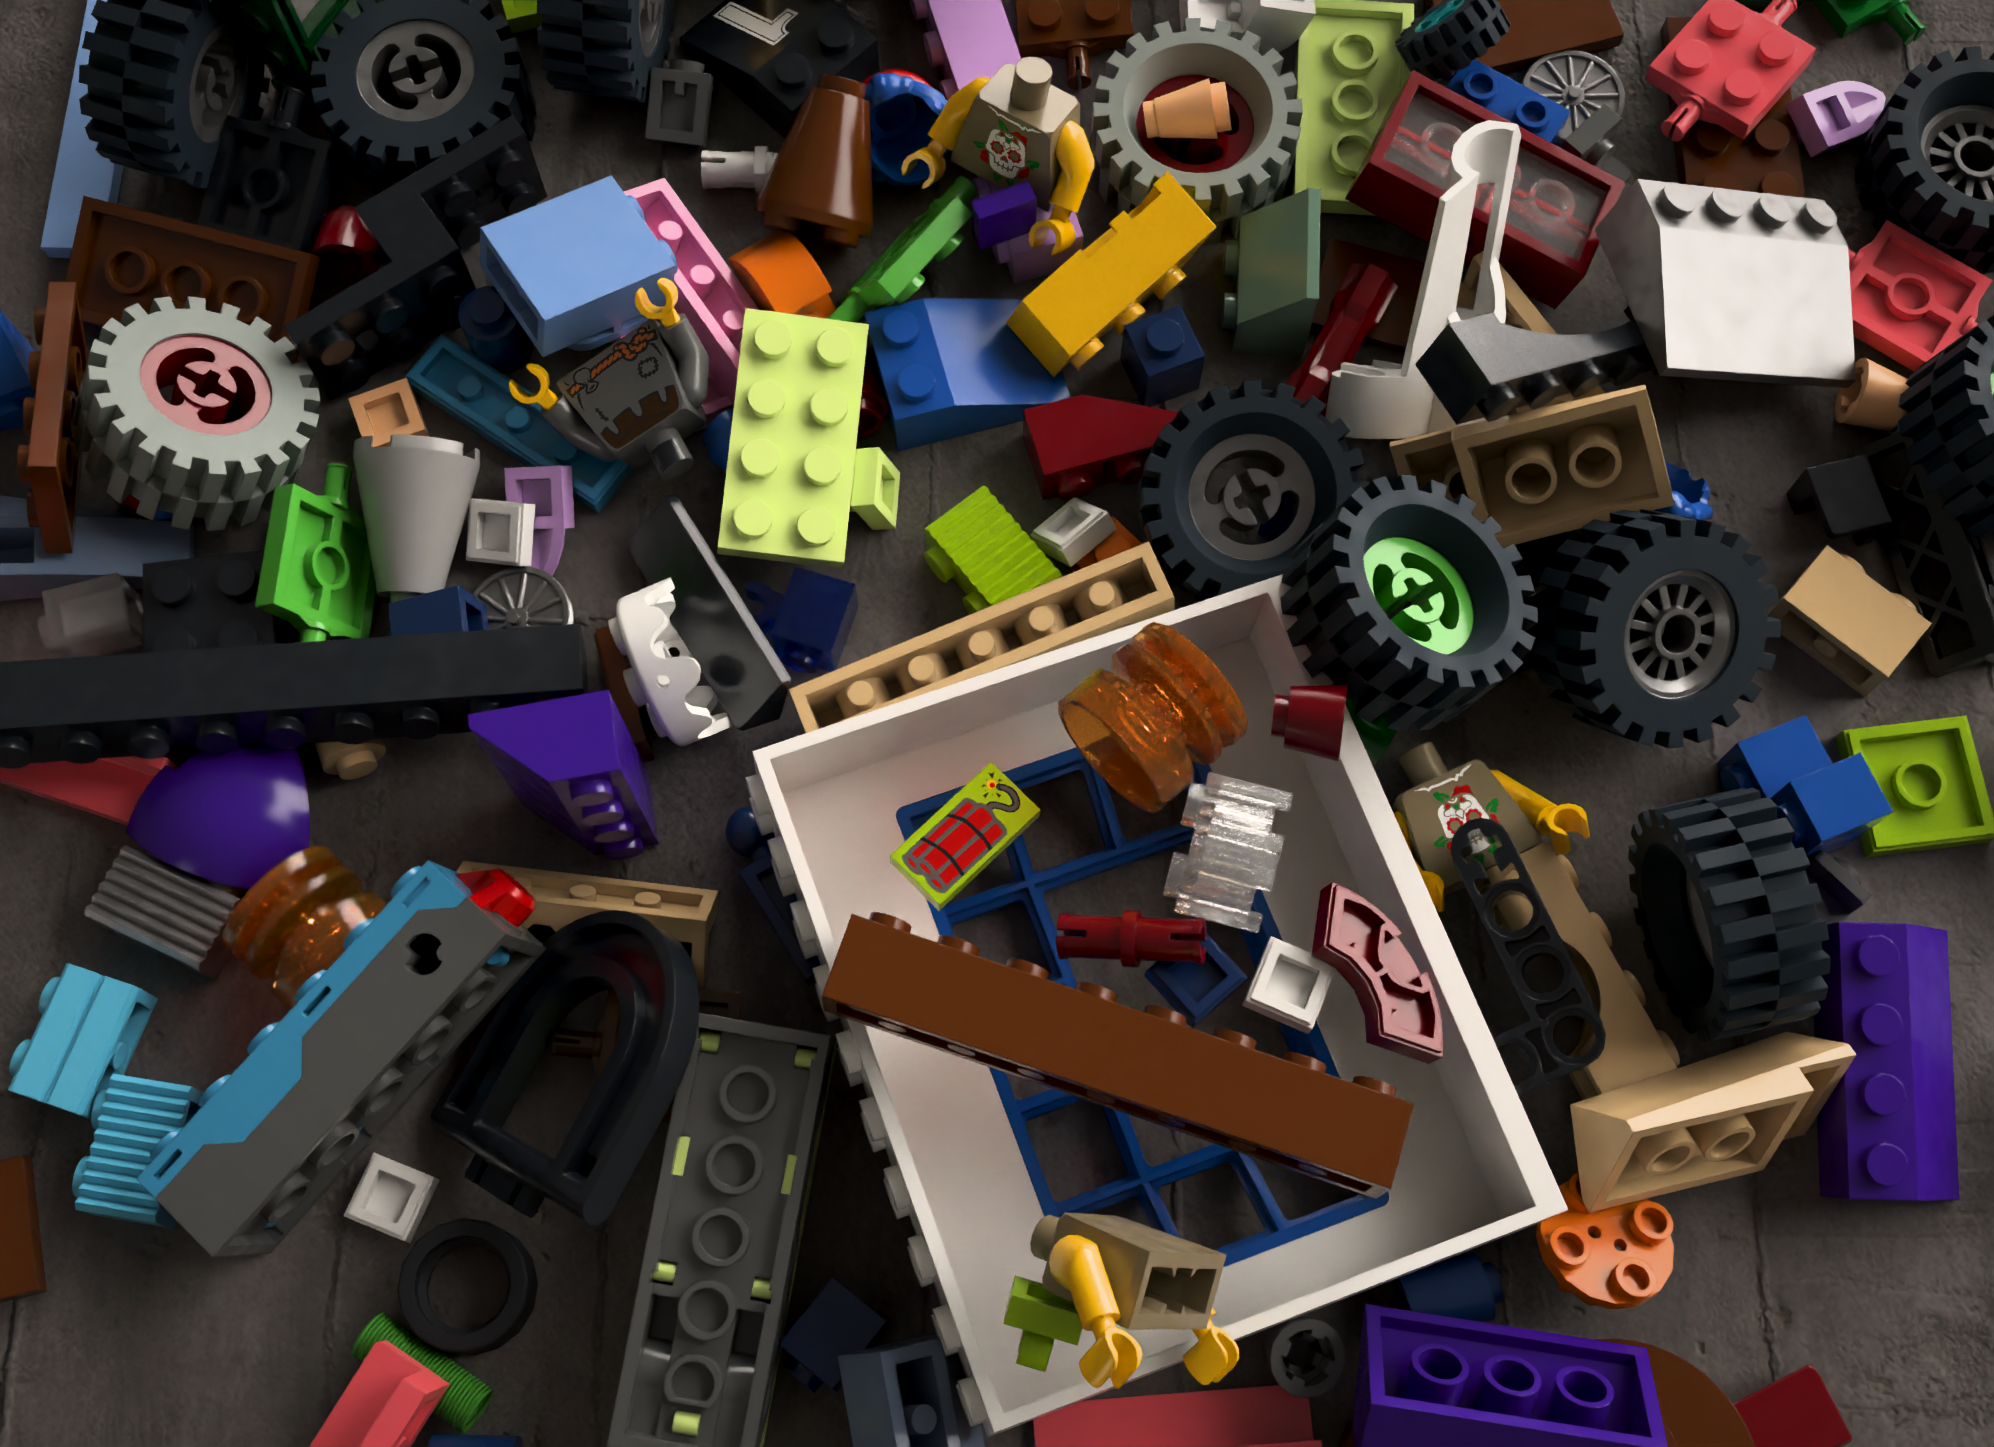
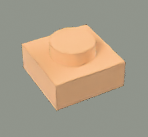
M407 378L348 398L361 436H373L372 448L390 447L391 435L429 436L413 389Z

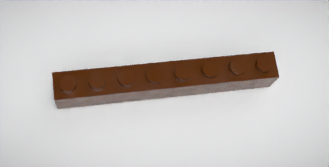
M872 912L869 919L851 914L822 994L824 1011L1375 1199L1391 1190L1414 1103L1395 1097L1397 1089L1394 1086L1366 1076H1355L1353 1082L1337 1078L1325 1073L1327 1066L1323 1062L1307 1055L1286 1052L1283 1059L1260 1052L1255 1050L1257 1042L1254 1039L1236 1031L1215 1029L1214 1034L1210 1035L1186 1027L1187 1018L1164 1007L1147 1005L1144 1012L1118 1004L1116 1003L1118 998L1116 993L1093 983L1077 982L1074 989L1047 980L1049 975L1047 970L1025 960L1010 958L1007 960L1006 965L979 957L980 949L977 946L957 937L940 935L938 941L935 942L911 934L912 927L910 924L889 914Z

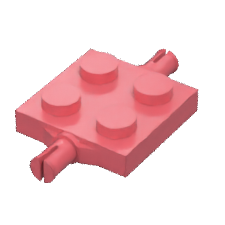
M1708 0L1649 65L1645 81L1669 94L1678 105L1668 119L1664 120L1661 124V130L1667 138L1673 132L1671 140L1680 141L1697 120L1720 125L1744 140L1808 67L1816 51L1814 46L1781 27L1784 21L1797 9L1796 0H1786V2L1785 0H1772L1762 13L1752 11L1735 0Z
M1888 220L1885 221L1872 242L1861 248L1857 254L1848 249L1853 337L1915 372L1925 362L1978 325L1975 320L1978 316L1979 302L1993 281L1992 279Z

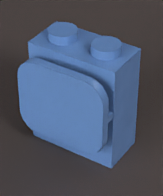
M612 175L480 227V266L542 357L565 347L576 351L592 350L629 334L649 320L636 308L635 294L637 290L642 287L647 293L649 301L653 305L661 307L666 304V298L660 290L657 281L660 278H666L674 283V276L678 271L677 261L671 247L666 241L662 239L657 240L645 222L644 213L638 201L632 195L626 196Z

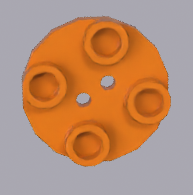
M1579 1172L1573 1174L1569 1181L1558 1186L1568 1210L1537 1223L1536 1239L1543 1262L1559 1282L1557 1289L1562 1293L1567 1294L1571 1292L1589 1306L1597 1305L1610 1310L1636 1308L1660 1292L1673 1270L1674 1244L1670 1236L1674 1227L1672 1217L1665 1207L1659 1203L1649 1201V1199L1588 1212L1582 1201ZM1591 1233L1595 1235L1596 1239L1590 1236ZM1619 1246L1622 1251L1617 1250L1616 1247Z

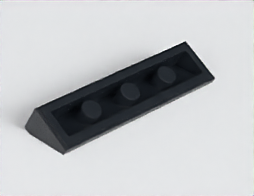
M674 494L665 496L628 543L629 553L649 586L671 577L675 589L670 593L673 594L676 607L670 616V620L692 657L699 663L703 675L734 726L738 730L744 731L780 719L791 683L790 675L678 497L676 498Z

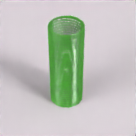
M385 1312L376 1315L366 1325L353 1345L352 1357L357 1358L362 1363L376 1341L387 1340L390 1343L392 1342L393 1345L399 1347L400 1350L406 1352L409 1356H413V1359L432 1372L434 1371L436 1375L450 1384L433 1410L434 1415L437 1414L438 1417H441V1420L444 1419L445 1422H448V1425L451 1424L452 1427H455V1430L458 1429L461 1433H466L477 1422L493 1397L494 1389L490 1388V1385L486 1386V1383L483 1384V1381H479V1378L476 1379V1376H472V1373L469 1374V1371H465V1368L462 1369V1366H458V1363L455 1364V1361L448 1359V1356L441 1354V1351L437 1352V1349L416 1337L413 1332L403 1327L402 1324L399 1325L396 1319L392 1320V1317L386 1315Z

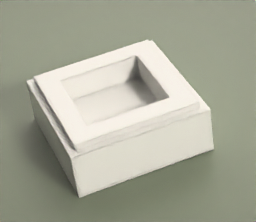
M1073 497L1034 529L1030 536L1044 554L1072 567L1117 528L1108 512Z
M470 498L466 560L512 566H531L535 504Z
M1271 936L1265 946L1242 1006L1309 1034L1313 1029L1336 969L1313 956L1312 953Z
M373 1152L344 1217L411 1244L440 1180Z

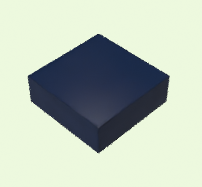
M1207 932L1206 942L1200 941L1201 947L1206 948L1204 964L1157 961L1147 969L1144 975L1175 1011L1187 1018L1186 1023L1192 1029L1248 979Z

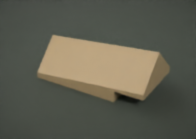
M1646 385L1503 416L1491 422L1486 420L1390 442V450L1398 476H1416L1418 490L1430 480L1447 485L1445 498L1451 502L1461 494H1464L1477 503L1471 513L1477 520L1482 523L1491 516L1502 527V530L1494 536L1502 548L1512 544L1516 545L1580 529L1594 519L1609 522L1611 521L1609 513L1629 510L1640 513V509L1653 511L1675 505Z
M1784 1032L1570 1104L1581 1195L1588 1212H1593L1764 1170L1782 1140L1806 1134L1852 1063L1856 1053L1847 1043Z

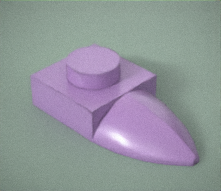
M1841 81L1805 93L1785 106L1796 126L1797 137L1804 143L1810 157H1814L1843 146L1870 130L1884 109L1886 97L1883 92L1865 83Z
M572 466L504 468L506 501L535 504L531 566L527 567L540 569L553 576L564 547L565 529L575 528Z

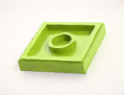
M1967 715L1848 729L1841 731L1835 737L1841 760L1861 752L1893 810V813L1860 836L1865 858L1983 844L1994 840V816Z

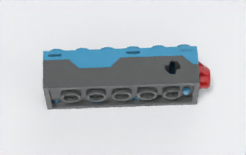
M429 860L422 867L416 866L407 871L393 886L390 894L393 899L375 918L364 920L349 933L343 943L345 951L330 968L315 973L299 988L295 995V1000L298 1003L280 1022L272 1023L262 1029L252 1039L247 1048L249 1056L234 1073L221 1077L206 1089L198 1102L201 1109L183 1128L180 1127L168 1133L155 1145L150 1153V1158L153 1161L136 1180L212 1257L272 1253L547 949L522 925L535 910V899L512 876L500 868L458 873Z

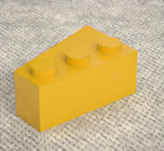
M1168 171L1153 184L1151 191L1136 208L1128 214L1123 210L1109 223L1111 228L1083 251L1079 249L1020 302L1007 320L1006 324L1053 377L1070 363L1077 371L1089 363L1105 347L1099 339L1112 328L1119 336L1123 334L1124 325L1138 321L1146 313L1141 303L1153 293L1162 301L1187 278V275L1181 268L1216 229L1217 226Z

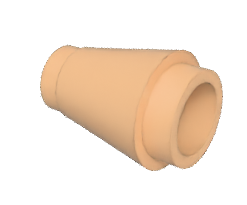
M1208 78L1154 98L1152 101L1142 102L1148 138L1218 139L1217 133L1232 130L1225 81L1210 84Z

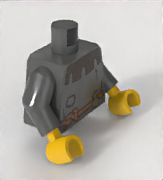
M660 278L657 284L665 295L666 305L662 307L653 305L642 287L637 290L635 294L636 308L649 320L557 381L556 384L561 391L560 393L555 395L549 389L550 380L546 370L538 364L531 363L527 364L526 368L538 377L541 385L540 391L533 394L526 393L512 379L509 382V389L512 396L520 403L533 404L537 402L542 407L540 415L572 446L605 462L621 459L634 468L643 467L653 461L663 480H672L687 473L695 463L683 440L702 428L706 422V415L702 404L708 396L710 358L686 315L683 313L678 314L674 308L678 301L677 287L671 280Z

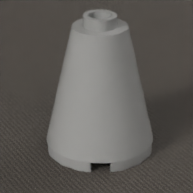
M391 435L390 447L372 448L373 436H364L354 440L352 455L377 595L390 598L389 603L444 589L480 470V450L474 448L464 456V443L417 435Z

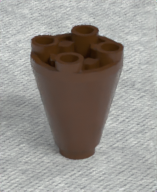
M819 74L817 88H810L757 195L753 211L764 215L763 227L798 235L800 225L823 230L821 239L823 242L856 249V246L858 247L860 238L871 239L874 223L870 103L864 100L867 85L840 76Z

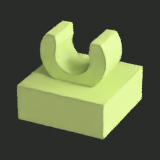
M880 447L856 449L850 512H857L872 530L896 529L900 472Z

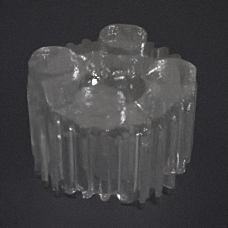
M1211 772L1208 773L1205 785L1191 782L1180 825L1194 828L1187 855L1173 852L1163 896L1176 899L1173 912L1196 918H1204L1208 921L1259 933L1263 915L1250 909L1256 889L1271 892L1284 842L1282 835L1271 832L1276 809L1286 812L1290 811L1293 793Z

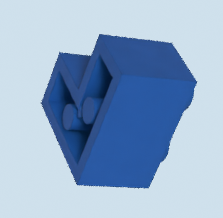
M1806 715L1736 743L1718 761L1721 767L1720 777L1724 790L1754 788L1760 791L1761 799L1769 797L1777 805V819L1787 818L1795 831L1792 839L1794 848L1803 847L1808 860L1821 850L1830 854L1846 847L1893 813L1861 752L1832 764Z

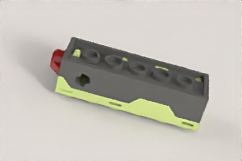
M699 1013L698 1028L690 1061L674 1098L607 1446L764 1447L782 1348L779 1343L783 1339L837 1047V1041L832 1036Z

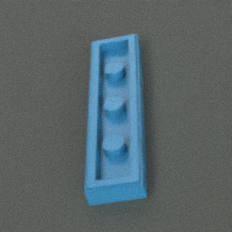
M442 334L404 377L408 379L415 393L525 466H572L573 498L598 514L635 469L621 459L605 462L572 446L540 415L542 407L537 402L524 404L512 396L509 389L510 378ZM520 386V388H521L523 391H525L526 393L532 394L531 392H529L528 390H526L525 388H523L522 386Z

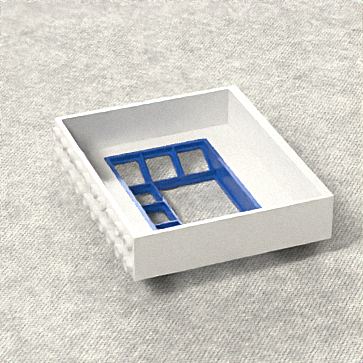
M1283 574L752 751L756 774L746 777L745 780L751 796L749 800L754 817L762 836L774 832L775 838L767 840L772 856L771 863L783 897L796 894L798 901L790 903V908L794 918L792 922L805 959L817 956L820 966L812 968L822 1010L827 1022L840 1019L844 1031L836 1034L839 1045L837 1050L850 1087L861 1083L864 1086L867 1098L860 1100L859 1103L862 1110L860 1116L873 1153L883 1149L887 1151L891 1166L883 1169L885 1175L883 1181L897 1220L908 1215L910 1216L916 1236L908 1238L909 1246H907L915 1274L921 1288L932 1283L934 1284L941 1306L932 1309L933 1315H931L937 1336L940 1337L946 1357L958 1352L967 1377L959 1380L956 1385L964 1413L970 1427L983 1423L987 1437L1115 1388L1110 1377L1100 1388H1096L1090 1385L1082 1375L1079 1361L1096 1342L1093 1332L1082 1329L1078 1346L1054 1339L1046 1372L1016 1364L1023 1330L1003 1324L1006 1305L1015 1275L1043 1283L1042 1277L1047 1261L1039 1259L1032 1254L1030 1243L1036 1225L1046 1215L1051 1214L1060 1218L1065 1212L1091 1214L1133 1198L1139 1202L1151 1228L1181 1238L1159 1194V1188L1222 1164L1231 1165L1265 1229L1260 1233L1216 1249V1251L1226 1254V1259L1213 1303L1216 1315L1210 1319L1214 1327L1222 1329L1234 1341H1237L1526 1229L1568 1210L1346 705L1339 761L1284 748L1285 737L1271 736L1276 694L1289 696L1291 686L1333 684V681L1323 671L1312 678L1302 663L1312 655L1306 644L1292 647L1286 631L1298 620L1297 616L1282 614L1280 598L1292 588L1281 583ZM1170 739L1193 818L1133 840H1125L1104 774L1103 763L1114 757ZM990 762L1020 790L1077 770L1082 771L1104 845V849L1041 872H1036L1032 867L1023 834H1021L1005 849L1014 877L1012 882L946 904L940 911L890 863V855ZM1200 840L1206 848L1255 969H1257L1265 946L1271 936L1312 953L1320 890L1332 882L1360 895L1382 911L1402 932L1397 937L1410 953L1420 973L1423 974L1427 971L1431 980L1442 1020L1443 1057L1427 1064L1366 1043L1365 1015L1355 991L1342 975L1335 970L1313 1029L1309 1034L1277 1021L1289 1052L1307 1055L1323 1062L1327 1066L1326 1074L1349 1082H1353L1355 1076L1375 1078L1394 1086L1397 1089L1395 1097L1414 1103L1391 1190L1376 1199L1359 1193L1355 1197L1294 1220H1287L1279 1209L1252 1156L1213 1144L1151 1167L1146 1163L1128 1114L1101 1105L1127 1175L1120 1180L1061 1202H1056L1051 1196L1025 1123L1084 1101V1099L1050 1089L1023 1100H1018L1014 1097L1005 1072L826 1012L823 1009L822 994L851 914L869 919L872 912L889 914L910 924L912 927L911 934L937 942L940 935L955 937L952 927L956 924L1016 903L1023 904L1050 972V977L1047 980L1075 989L1077 982L1068 959L1058 958L1056 949V936H1058L1043 895L1192 841ZM1115 1324L1116 1328H1120L1131 1335L1142 1350V1359L1139 1367L1124 1384L1183 1362V1355L1199 1341L1191 1329L1128 1330Z

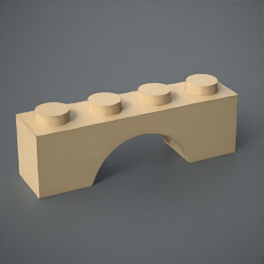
M1549 841L1519 854L1605 1029V1046L1599 1058L1589 1066L1569 1074L1582 1099L1585 1100L1677 1069V1066L1680 1064V1058L1674 1043L1663 1030L1655 1029L1643 1008L1646 1004V999L1642 987L1630 971H1622L1610 950L1612 938L1606 924L1597 913H1589L1577 892L1579 880L1569 860L1563 855H1556ZM1496 865L1485 871L1491 884L1479 885L1477 888L1479 893L1483 895L1497 882L1518 879L1519 875L1516 870H1512L1503 878ZM1509 895L1498 901L1494 908L1493 916L1498 926L1505 930L1515 931L1528 925L1532 918L1533 907L1522 896ZM1584 1021L1580 1038L1569 1056H1583L1594 1045L1595 1034L1588 1022Z

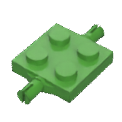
M963 176L957 177L956 181L939 199H934L930 203V209L914 218L838 300L841 305L826 319L857 323L864 316V312L889 307L895 301L898 304H902L908 300L926 280L920 274V271L933 259L938 263L944 260L963 241L964 236L958 230L973 215L965 205L977 195L975 186Z
M329 463L326 465L322 495H315L294 483L275 487L255 607L288 621L300 633L299 642L369 638L376 595L375 580L364 519L348 502L354 470L351 467L348 468V465L341 463Z

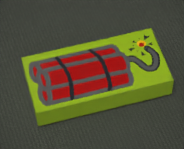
M990 762L890 855V863L940 911L1039 818L1041 810Z

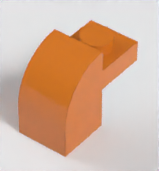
M777 230L728 258L740 283L760 310L825 319L836 310L828 294L832 289L824 274L804 245L790 232Z

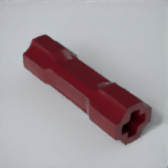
M1352 263L1330 303L1329 317L1303 365L1293 371L1286 382V385L1296 387L1293 397L1306 402L1313 395L1325 403L1326 406L1321 411L1324 417L1326 415L1332 372L1340 370L1341 363H1352L1365 337L1376 330L1398 290V285L1391 280L1387 271L1371 263L1364 265Z

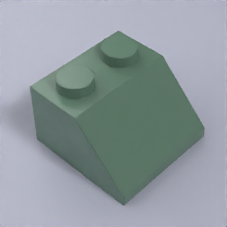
M1308 188L1241 216L1236 240L1225 241L1223 276L1233 277V293H1224L1221 329L1232 330L1231 353L1303 357L1319 300L1321 189Z

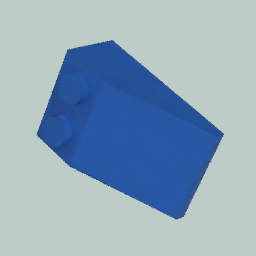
M922 298L864 312L865 324H869L867 346L870 350L874 371L887 403V417L897 452L1023 421L1024 409L1070 398L1063 372L1061 371L1053 377L1006 324L1023 299Z

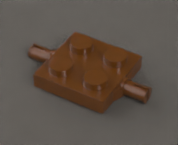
M1016 0L1018 43L1021 59L1042 56L1066 59L1067 85L1071 89L1078 90V69H1080L1082 89L1091 85L1089 57L1105 50L1126 48V41L1134 36L1131 0Z

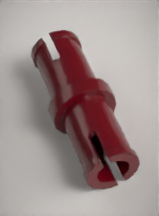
M1124 910L1122 917L1080 916L1060 913L1057 929L1064 932V936H1056V949L1059 959L1121 960L1122 967L1136 968L1139 967L1141 960L1194 962V964L1199 965L1204 964L1206 948L1201 947L1200 942H1206L1205 918H1142L1140 910Z

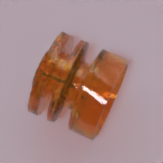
M1151 622L1144 626L1132 637V645L1126 644L1112 654L1111 667L1114 673L1099 668L1091 672L1058 701V714L1065 730L1083 757L1117 793L1136 807L1150 813L1162 810L1193 782L1195 769L1192 761L1204 766L1214 763L1221 756L1222 747L1234 745L1246 734L1248 725L1240 699L1229 681L1210 658L1188 638L1173 628L1157 622Z
M311 846L289 856L272 868L245 894L232 911L223 930V945L242 962L246 961V968L259 979L271 978V992L291 1010L298 1003L295 1000V995L304 982L321 970H328L345 951L343 943L349 933L364 920L375 918L387 904L374 891L361 892L362 880L350 868H344V863L326 846Z

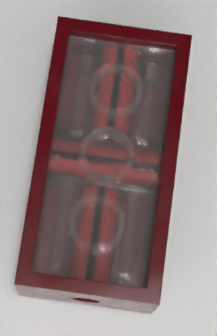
M1413 70L1389 107L1345 199L1430 243L1439 199L1446 191L1451 156L1455 143L1464 132L1478 123L1488 120L1512 122ZM1519 126L1521 139L1499 263L1525 294L1556 309L1585 277L1600 243L1594 229L1617 203L1626 182ZM1481 183L1477 185L1464 260L1468 264L1471 263L1474 256L1484 251L1495 183Z

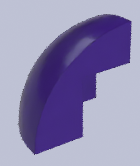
M272 746L236 748L224 754L200 751L177 769L164 766L148 784L137 801L130 816L126 833L138 845L155 857L198 877L250 890L302 893L309 855L310 818L306 782L296 748L279 749Z

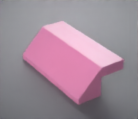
M665 178L624 191L626 196L632 195L638 201L644 213L645 222L657 240L662 239L671 247L678 266V271L674 276V284L678 291V301L674 308L678 314L683 313L686 315L710 358L708 396L702 404L706 415V422L699 429L701 430L708 427L720 413L734 408L745 308L760 309ZM624 336L611 341V344H614Z

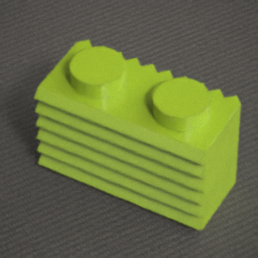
M984 485L925 528L926 548L928 549L923 553L925 561L942 582L946 583L953 579L963 590L966 596L962 598V602L969 615L1062 577L1059 569L1054 567L1051 560L1046 558L1044 552L1037 547L1035 541L1030 539L1027 532L1022 530L1020 524L1014 521L1012 515L1006 511L997 498L990 493L988 487Z

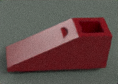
M1083 394L1024 409L1023 439L1042 499L1046 500L1059 496L1063 500H1071L1073 497L1079 498L1088 494L1094 487L1115 481H1118L1120 484L1139 482L1145 467L1144 463L1158 435L1167 422L1170 423L1176 417L1178 412Z

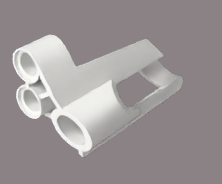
M1491 120L1481 122L1464 132L1455 143L1451 156L1446 191L1439 199L1403 364L1373 360L1372 365L1344 362L1341 363L1340 370L1332 372L1325 418L1333 424L1340 417L1350 430L1345 437L1406 439L1425 433H1433L1486 421L1485 418H1480L1456 425L1415 364L1448 323L1494 313L1497 319L1505 324V288L1499 267V257L1521 139L1518 124ZM1481 183H1495L1474 309L1458 307L1457 300L1477 185Z

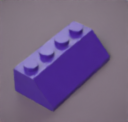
M609 690L468 714L470 730L522 805L592 854H604L605 858L611 860L627 859L642 854L644 846L659 844L648 771Z
M1835 922L1827 924L1829 940L1821 941L1822 950L1830 956V973L1821 975L1829 988L1826 999L1818 1001L1821 1009L1814 1015V1037L1847 1043L1854 1050L1856 1056L1817 1115L1820 1196L1870 1200H1959L1947 930L1908 923Z
M1365 1304L1353 1409L1354 1447H1668L1647 1348Z

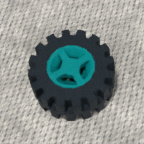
M1443 0L1437 6L1434 5L1428 9L1427 13L1422 17L1415 19L1411 23V27L1404 29L1400 34L1401 37L1396 39L1395 46L1411 72L1414 70L1438 82L1441 78L1445 80L1452 76L1460 68L1463 70L1471 65V61L1486 54L1489 47L1495 46L1502 39L1501 36L1507 34L1511 24L1498 0Z

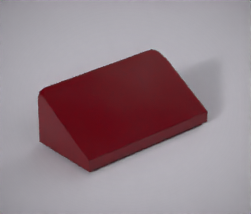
M1812 1364L1806 1365L1733 1403L1742 1416L1755 1447H1843L1852 1440V1436L1830 1393Z

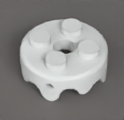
M671 577L620 598L616 604L617 617L608 620V624L619 651L623 656H628L632 666L623 671V676L635 704L638 707L646 704L652 725L660 738L668 736L673 743L682 747L734 726L727 713L710 715L718 702V698L711 686H696L700 681V665L692 657L670 620L676 604L673 594L670 593L675 589ZM676 647L680 654L672 656L668 649Z

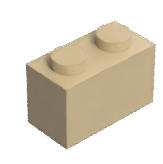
M1828 545L1803 571L1779 600L1780 603H1777L1767 615V617L1781 620L1780 634L1865 698L1892 674L1932 624L1918 613L1911 601L1902 595L1889 592L1869 577L1864 568L1855 559L1837 553Z

